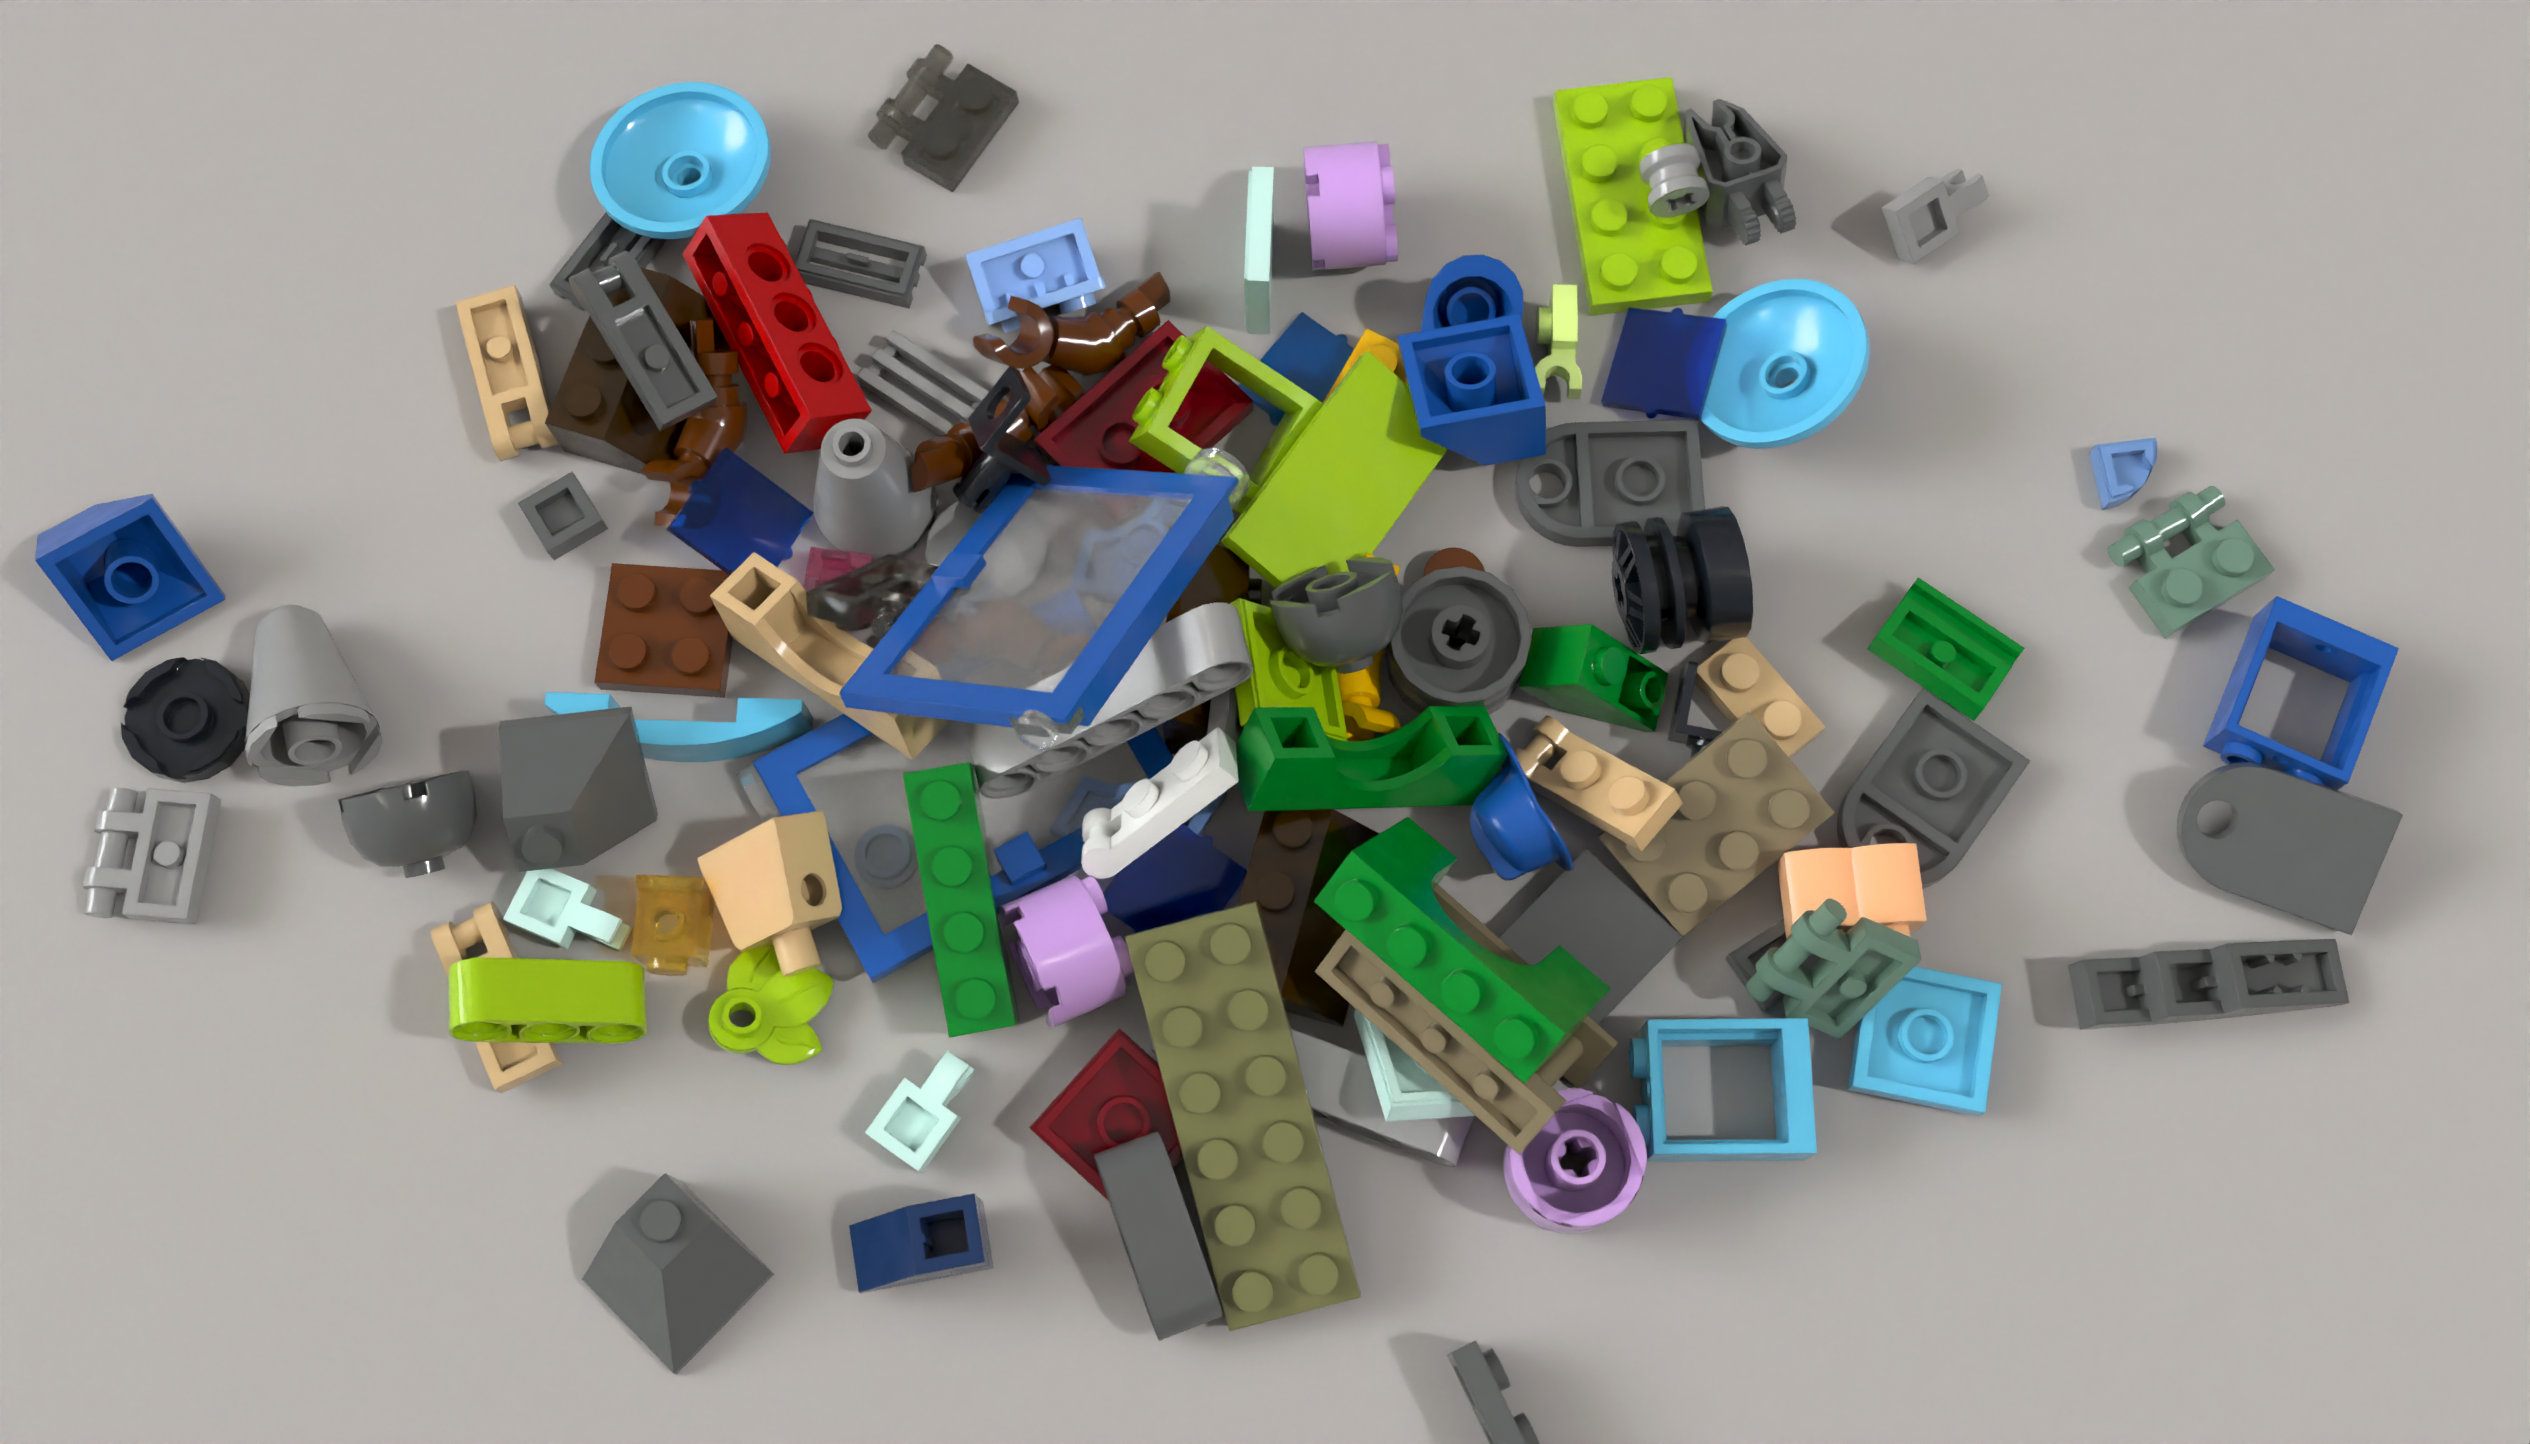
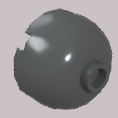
M1380 557L1348 559L1346 563L1349 572L1328 575L1326 565L1296 575L1277 586L1271 592L1273 600L1269 601L1277 628L1285 645L1299 659L1320 667L1335 666L1337 673H1353L1369 667L1374 661L1372 655L1377 654L1388 645L1399 629L1402 618L1401 589L1391 560Z
M469 770L411 781L403 785L372 790L338 800L343 826L351 845L365 860L379 867L403 866L405 878L445 869L443 856L449 855L463 847L473 832L477 816L475 792Z

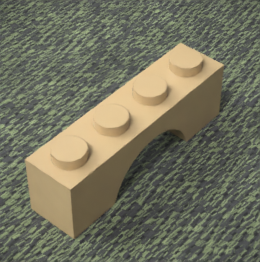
M753 552L710 595L734 640L910 759L914 760L949 723L950 720L846 708L839 692L874 648L865 645L842 629L815 603L798 580L757 553ZM908 652L905 653L890 672L892 675L942 680L939 672Z

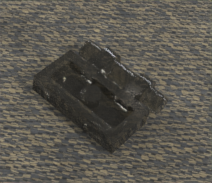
M935 44L925 58H917L908 69L906 75L909 80L894 99L887 98L878 109L876 116L879 120L868 133V138L876 146L885 150L897 135L906 139L909 143L901 152L904 165L953 193L1017 107L1019 100L1016 90L970 64L965 66L955 81L945 76L943 73L952 63L954 57L945 47ZM929 95L939 102L927 119L923 121L913 114L925 97Z
M891 554L886 555L806 591L807 615L834 622L836 628L845 631H858L872 627L874 635L881 640L929 581L938 565ZM972 584L968 589L957 588L933 619L944 620L958 613L962 608V603L973 597L974 590Z

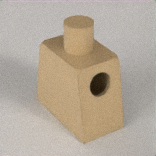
M823 810L774 817L697 858L701 872L735 947L745 951L773 945L783 977L802 974L821 966L811 930L840 917L842 911L841 897Z

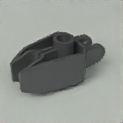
M1714 100L1711 126L1691 108L1685 111L1684 143L1693 145L1698 149L1701 159L1700 167L1697 170L1698 176L1707 182L1710 192L1709 199L1704 205L1700 206L1705 223L1721 229L1731 226L1745 246L1760 240L1759 216L1766 214L1780 234L1795 229L1797 218L1793 204H1791L1784 190L1787 154L1744 108L1724 100Z

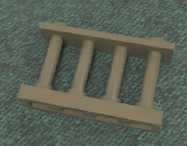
M1439 885L1436 886L1433 893L1439 905L1466 935L1501 958L1517 964L1529 965ZM1347 930L1344 931L1315 970L1324 981L1519 1155L1567 1101L1552 1086L1563 1076L1577 1089L1580 1088L1618 1044L1612 1036L1588 1016L1575 1033L1526 1083H1523Z

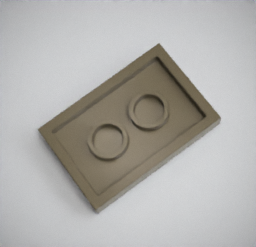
M1747 711L1663 781V783L1676 790L1683 804L1642 852L1604 830L1597 836L1678 933L1684 937L1835 812L1753 714Z

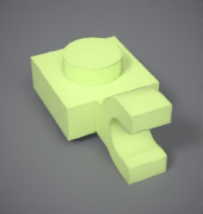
M1553 284L1548 307L1537 308L1536 343L1547 344V357L1539 361L1535 370L1542 395H1544L1546 379L1550 376H1559L1567 384V399H1580L1582 375L1580 368L1576 364V346L1578 343L1577 285Z

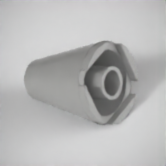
M847 419L837 423L826 433L821 445L813 497V510L821 533L835 547L845 552L847 556L858 561L884 562L906 555L916 546L915 542L924 534L927 528L930 530L936 518L938 496L935 486L914 492L911 468L915 463V455L877 426L866 420Z
M283 605L275 608L259 621L256 628L244 748L249 766L251 767L253 764L258 767L259 777L267 782L286 786H313L331 782L329 772L349 765L351 774L363 769L379 753L382 744L380 726L322 617L317 612L299 605Z

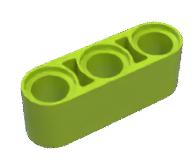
M491 957L460 960L449 967V1034L454 1039L469 1042L617 1044L641 1039L647 1034L645 968L633 962Z

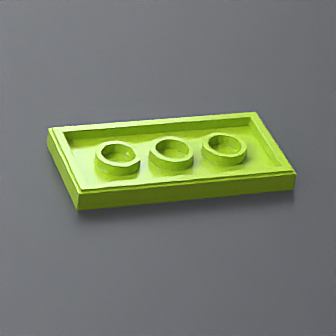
M1367 351L1357 359L1221 542L1275 588L1296 575L1326 565L1328 575L1349 572L1346 560L1362 558L1366 552L1372 554L1448 449L1421 437L1409 386L1372 353Z

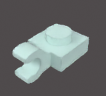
M554 869L527 871L503 918L504 921L514 927L566 949L569 948L576 932H579L603 945L621 951L632 930V927L621 923L622 920L590 906L597 892L591 885Z
M947 1051L921 1088L904 1078L865 1133L915 1170L923 1173L961 1120L960 1116L946 1106L966 1085L975 1069Z

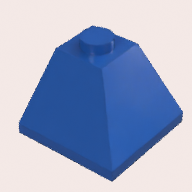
M1519 314L1397 336L1421 437L1484 466L1546 455V405Z
M153 494L96 504L37 536L35 561L111 661L226 600L221 588Z

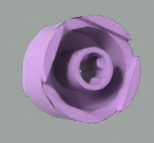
M1377 141L1303 147L1312 270L1386 265V262L1398 261L1396 225L1393 223L1392 204H1395L1393 167L1390 166L1389 145H1377Z
M1072 875L999 907L1002 926L1005 927L1014 923L1020 939L1009 943V947L1038 1011L1051 1006L1045 1021L1050 1028H1054L1126 995V985H1129L1128 975L1134 973L1129 950L1120 935L1110 938L1101 915L1108 912L1102 890L1093 876L1080 881L1077 876Z
M1580 1088L1565 1089L1557 1092L1567 1101L1520 1155L1506 1144L1503 1171L1508 1191L1515 1204L1536 1225L1542 1229L1559 1233L1577 1234L1602 1227L1629 1206L1639 1191L1647 1163V1151L1642 1132L1635 1119L1626 1109L1618 1103H1614L1592 1091ZM1568 1146L1574 1156L1585 1154L1588 1158L1589 1163L1580 1171L1581 1178H1577L1572 1169L1563 1170L1559 1164V1160L1566 1154V1147Z

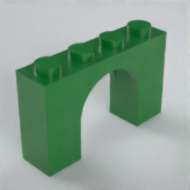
M1406 817L1352 850L1314 902L1523 1083H1526L1575 1033L1611 988L1560 945L1541 962L1535 965H1522L1495 955L1466 935L1444 912L1433 893V890L1458 858L1412 819Z

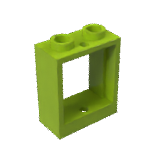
M1206 326L1188 338L1181 335L1166 354L1162 367L1169 372L1158 391L1153 387L1150 388L1137 405L1132 415V420L1137 422L1138 426L1129 442L1177 473L1237 477L1239 483L1229 495L1228 500L1231 508L1242 514L1324 403L1215 330ZM1205 361H1208L1285 412L1248 479L1168 427Z

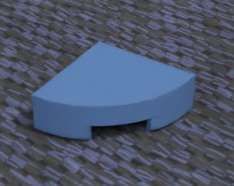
M2156 438L2095 445L2089 452L2102 510L2125 503L2145 484L2157 460Z

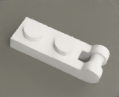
M1217 727L1199 742L1191 741L1184 745L1177 752L1172 762L1151 779H1142L1135 783L1128 790L1123 800L1112 809L1096 808L1089 811L1084 816L1082 822V837L1085 842L1082 848V867L1086 874L1097 879H1106L1116 875L1238 782L1236 742Z

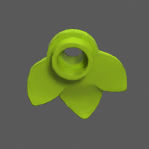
M773 945L745 950L737 956L729 967L727 992L720 995L710 1008L708 1015L710 1035L718 1046L732 1053L745 1054L757 1051L763 1057L778 1065H796L805 1062L822 1051L820 1040L808 1023L826 1006L832 993L834 981L829 975L817 969L791 977H783ZM745 1010L753 1015L754 1022L747 1027H737L732 1024L729 1017L735 1011Z

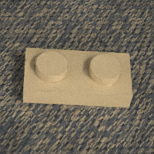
M1747 637L1732 639L1697 668L1695 683L1731 724L1747 711L1751 712L1789 758L1793 757L1818 737L1826 728Z

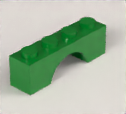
M1429 706L1418 717L1402 728L1387 735L1364 741H1341L1327 736L1314 707H1254L1236 744L1237 784L1248 811L1473 805L1475 798L1492 782L1508 753L1485 706Z
M965 762L904 773L903 780L949 1038L1015 1026L1020 1021L1009 957L1005 948L994 898L987 853L986 827L975 767L972 763Z

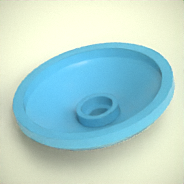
M681 82L661 86L629 101L604 125L591 153V183L604 210L622 227L639 235L657 239L693 237L706 216L740 214L758 195L770 168V138L762 118L753 105L744 97L728 88L704 82Z
M1784 279L1754 287L1722 307L1710 319L1698 336L1689 357L1686 376L1687 391L1692 407L1711 432L1734 445L1764 449L1781 447L1801 441L1834 421L1846 409L1859 391L1870 358V342L1866 325L1854 304L1843 293L1830 285L1809 279ZM1797 379L1793 384L1784 388L1789 381Z

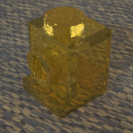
M637 874L635 888L638 889L631 955L642 964L647 965V972L656 975L685 976L687 975L688 966L708 967L715 901L706 881L702 877ZM666 914L677 915L678 922L675 929L670 933L661 934V918Z

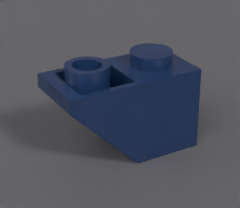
M974 1193L905 1206L849 1225L858 1292L860 1294L993 1269L984 1203Z

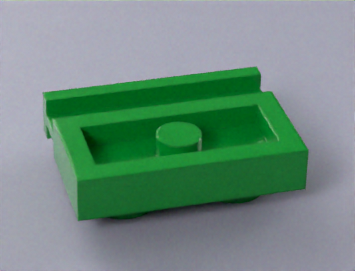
M1918 577L1867 649L1975 721L2024 650V647Z

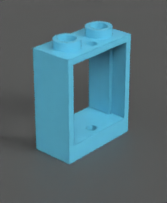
M1808 1018L1647 1020L1639 1029V1038H1630L1631 1078H1641L1642 1104L1633 1105L1632 1117L1642 1132L1646 1145L1647 1162L1804 1161L1817 1153ZM1770 1046L1776 1139L1667 1140L1662 1047Z

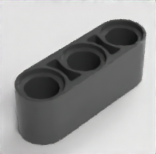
M1158 1131L1094 1154V1160L1158 1340H1163L1222 1317V1309L1167 1151Z

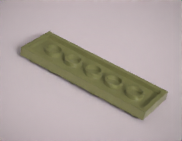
M1257 901L1125 936L1229 1331L1360 1298V1286Z

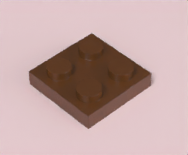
M612 563L595 684L601 690L725 698L733 638L727 630L710 595L734 571Z

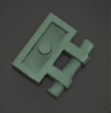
M2209 486L2196 495L2191 492L2185 493L2170 502L2169 511L2152 521L2142 519L2125 529L2122 539L2108 546L2109 557L2118 567H2123L2137 559L2147 573L2135 580L2129 589L2165 639L2264 580L2275 570L2238 519L2219 531L2209 521V515L2225 506L2224 496L2215 486ZM2182 532L2192 547L2171 558L2164 548V542Z
M1829 898L1816 911H1805L1791 926L1792 935L1780 948H1770L1756 962L1757 972L1746 982L1745 987L1754 999L1761 1002L1766 1001L1776 990L1786 994L1783 997L1787 1018H1808L1809 1027L1841 1039L1922 960L1918 941L1863 916L1847 933L1836 928L1847 918V913L1839 902ZM1811 954L1821 957L1811 969L1800 966Z

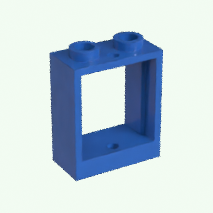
M2276 596L2253 617L2203 747L2221 754L2220 758L2228 765L2242 762L2258 763L2336 790L2349 783L2399 648ZM2268 648L2350 682L2321 760L2239 725Z

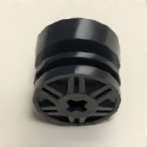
M1720 506L1683 512L1678 521L1676 543L1662 517L1648 518L1644 532L1636 521L1616 524L1613 532L1612 548L1613 562L1611 572L1613 592L1629 642L1636 653L1656 652L1660 645V637L1667 648H1681L1685 641L1687 618H1689L1698 639L1703 643L1747 637L1752 627L1753 618L1752 581L1743 535L1737 519L1729 507Z

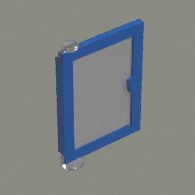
M1207 448L1199 451L1187 465L1184 474L1046 465L1052 478L1046 487L1023 474H1014L840 690L839 694L845 707L1012 727L1015 729L1017 737L1026 746L1038 751L1048 750L1057 739L1059 733L1072 735L1078 725L1089 727L1235 519L1232 509L1239 505L1250 487V479L1245 467L1228 452Z
M1074 592L1031 614L1060 637L1059 645L1070 640L1090 641L1105 620L1103 613L1093 599L1081 604ZM967 657L959 658V666L937 671L941 679L946 681L1035 691L1045 686L1044 674L1042 673L1034 678L1004 664L990 666L988 660L969 663ZM842 714L753 761V765L736 773L763 823L774 817L823 810L842 903V911L837 919L872 983L933 951L903 774L970 762L974 765L967 735L968 729L974 723L950 720L916 758L912 760L847 715ZM1156 727L1025 793L1000 799L988 798L980 794L986 827L989 868L998 914L1001 905L1058 882L1083 868L1082 848L1085 842L1082 837V822L1084 816L1096 808L1112 809L1123 800L1128 790L1135 783L1142 779H1151L1172 762L1174 757Z

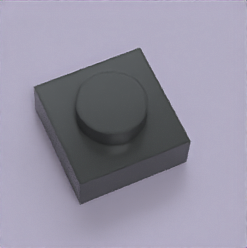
M573 472L568 473L518 502L527 520L553 560L558 559L608 529Z

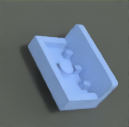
M1081 218L965 254L987 324L991 325L1001 322L1004 333L1021 328L1020 318L1015 312L1008 309L1010 296L1029 300L1041 308L1058 303L1061 313L1065 314L1096 304L1093 292L1106 288L1103 276L1099 274Z

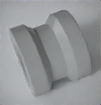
M1690 144L1664 146L1645 156L1639 163L1641 179L1645 184L1650 185L1651 192L1648 195L1647 201L1650 212L1654 216L1664 218L1684 215L1704 205L1709 199L1710 192L1707 182L1698 176L1697 170L1700 167L1701 159L1695 146Z

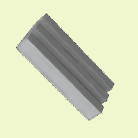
M892 330L886 338L888 344L883 350L878 348L871 357L873 363L868 369L863 367L857 375L860 385L938 436L946 435L954 425L882 379L881 377L886 371L960 418L959 423L966 421L989 393L988 390L895 330ZM900 355L971 401L973 405L969 407L896 358Z

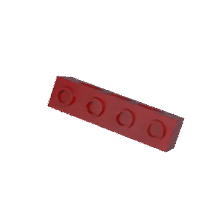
M768 212L706 216L682 255L730 349L738 351V364L784 454L819 450L826 433L834 425L847 419L865 420L872 410L865 399V395L857 384L839 349L836 339L832 336L813 300L812 293L803 281L785 242L781 239Z

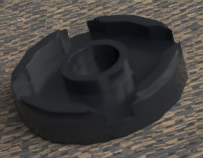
M185 657L168 659L145 672L128 692L123 706L127 709L124 717L125 725L121 723L122 740L131 757L156 776L181 783L209 779L230 767L244 751L250 693L240 678L217 661L202 658L203 660H187Z

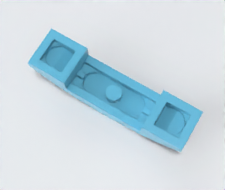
M546 692L544 705L554 715L621 708L610 694ZM738 698L736 722L635 719L644 758L672 762H711L754 755L788 743L812 730L813 716L802 699Z

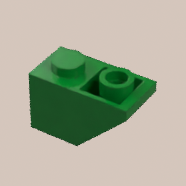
M1593 624L1533 628L1526 664L1519 683L1520 688L1558 711L1642 732H1655L1661 704L1665 697V687L1669 673Z

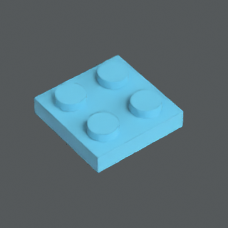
M1915 966L1856 1024L1847 1090L1973 1116L1984 1114L1986 1112L2002 983Z

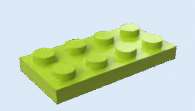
M1672 77L1555 90L1553 107L1590 316L1709 302L1713 290L1697 209L1675 217L1662 218L1654 216L1650 212L1647 201L1648 195L1651 192L1650 185L1644 183L1639 172V163L1651 152L1664 146L1685 144Z

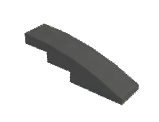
M2336 939L2226 943L2212 949L2155 951L2141 957L2086 959L2068 965L2080 1030L2214 1020L2340 1006L2350 1003Z

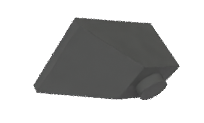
M632 707L500 721L498 729L503 820L518 872L584 865L657 821L658 812Z
M664 1173L616 1221L582 1280L674 1374H678L774 1273L684 1182Z

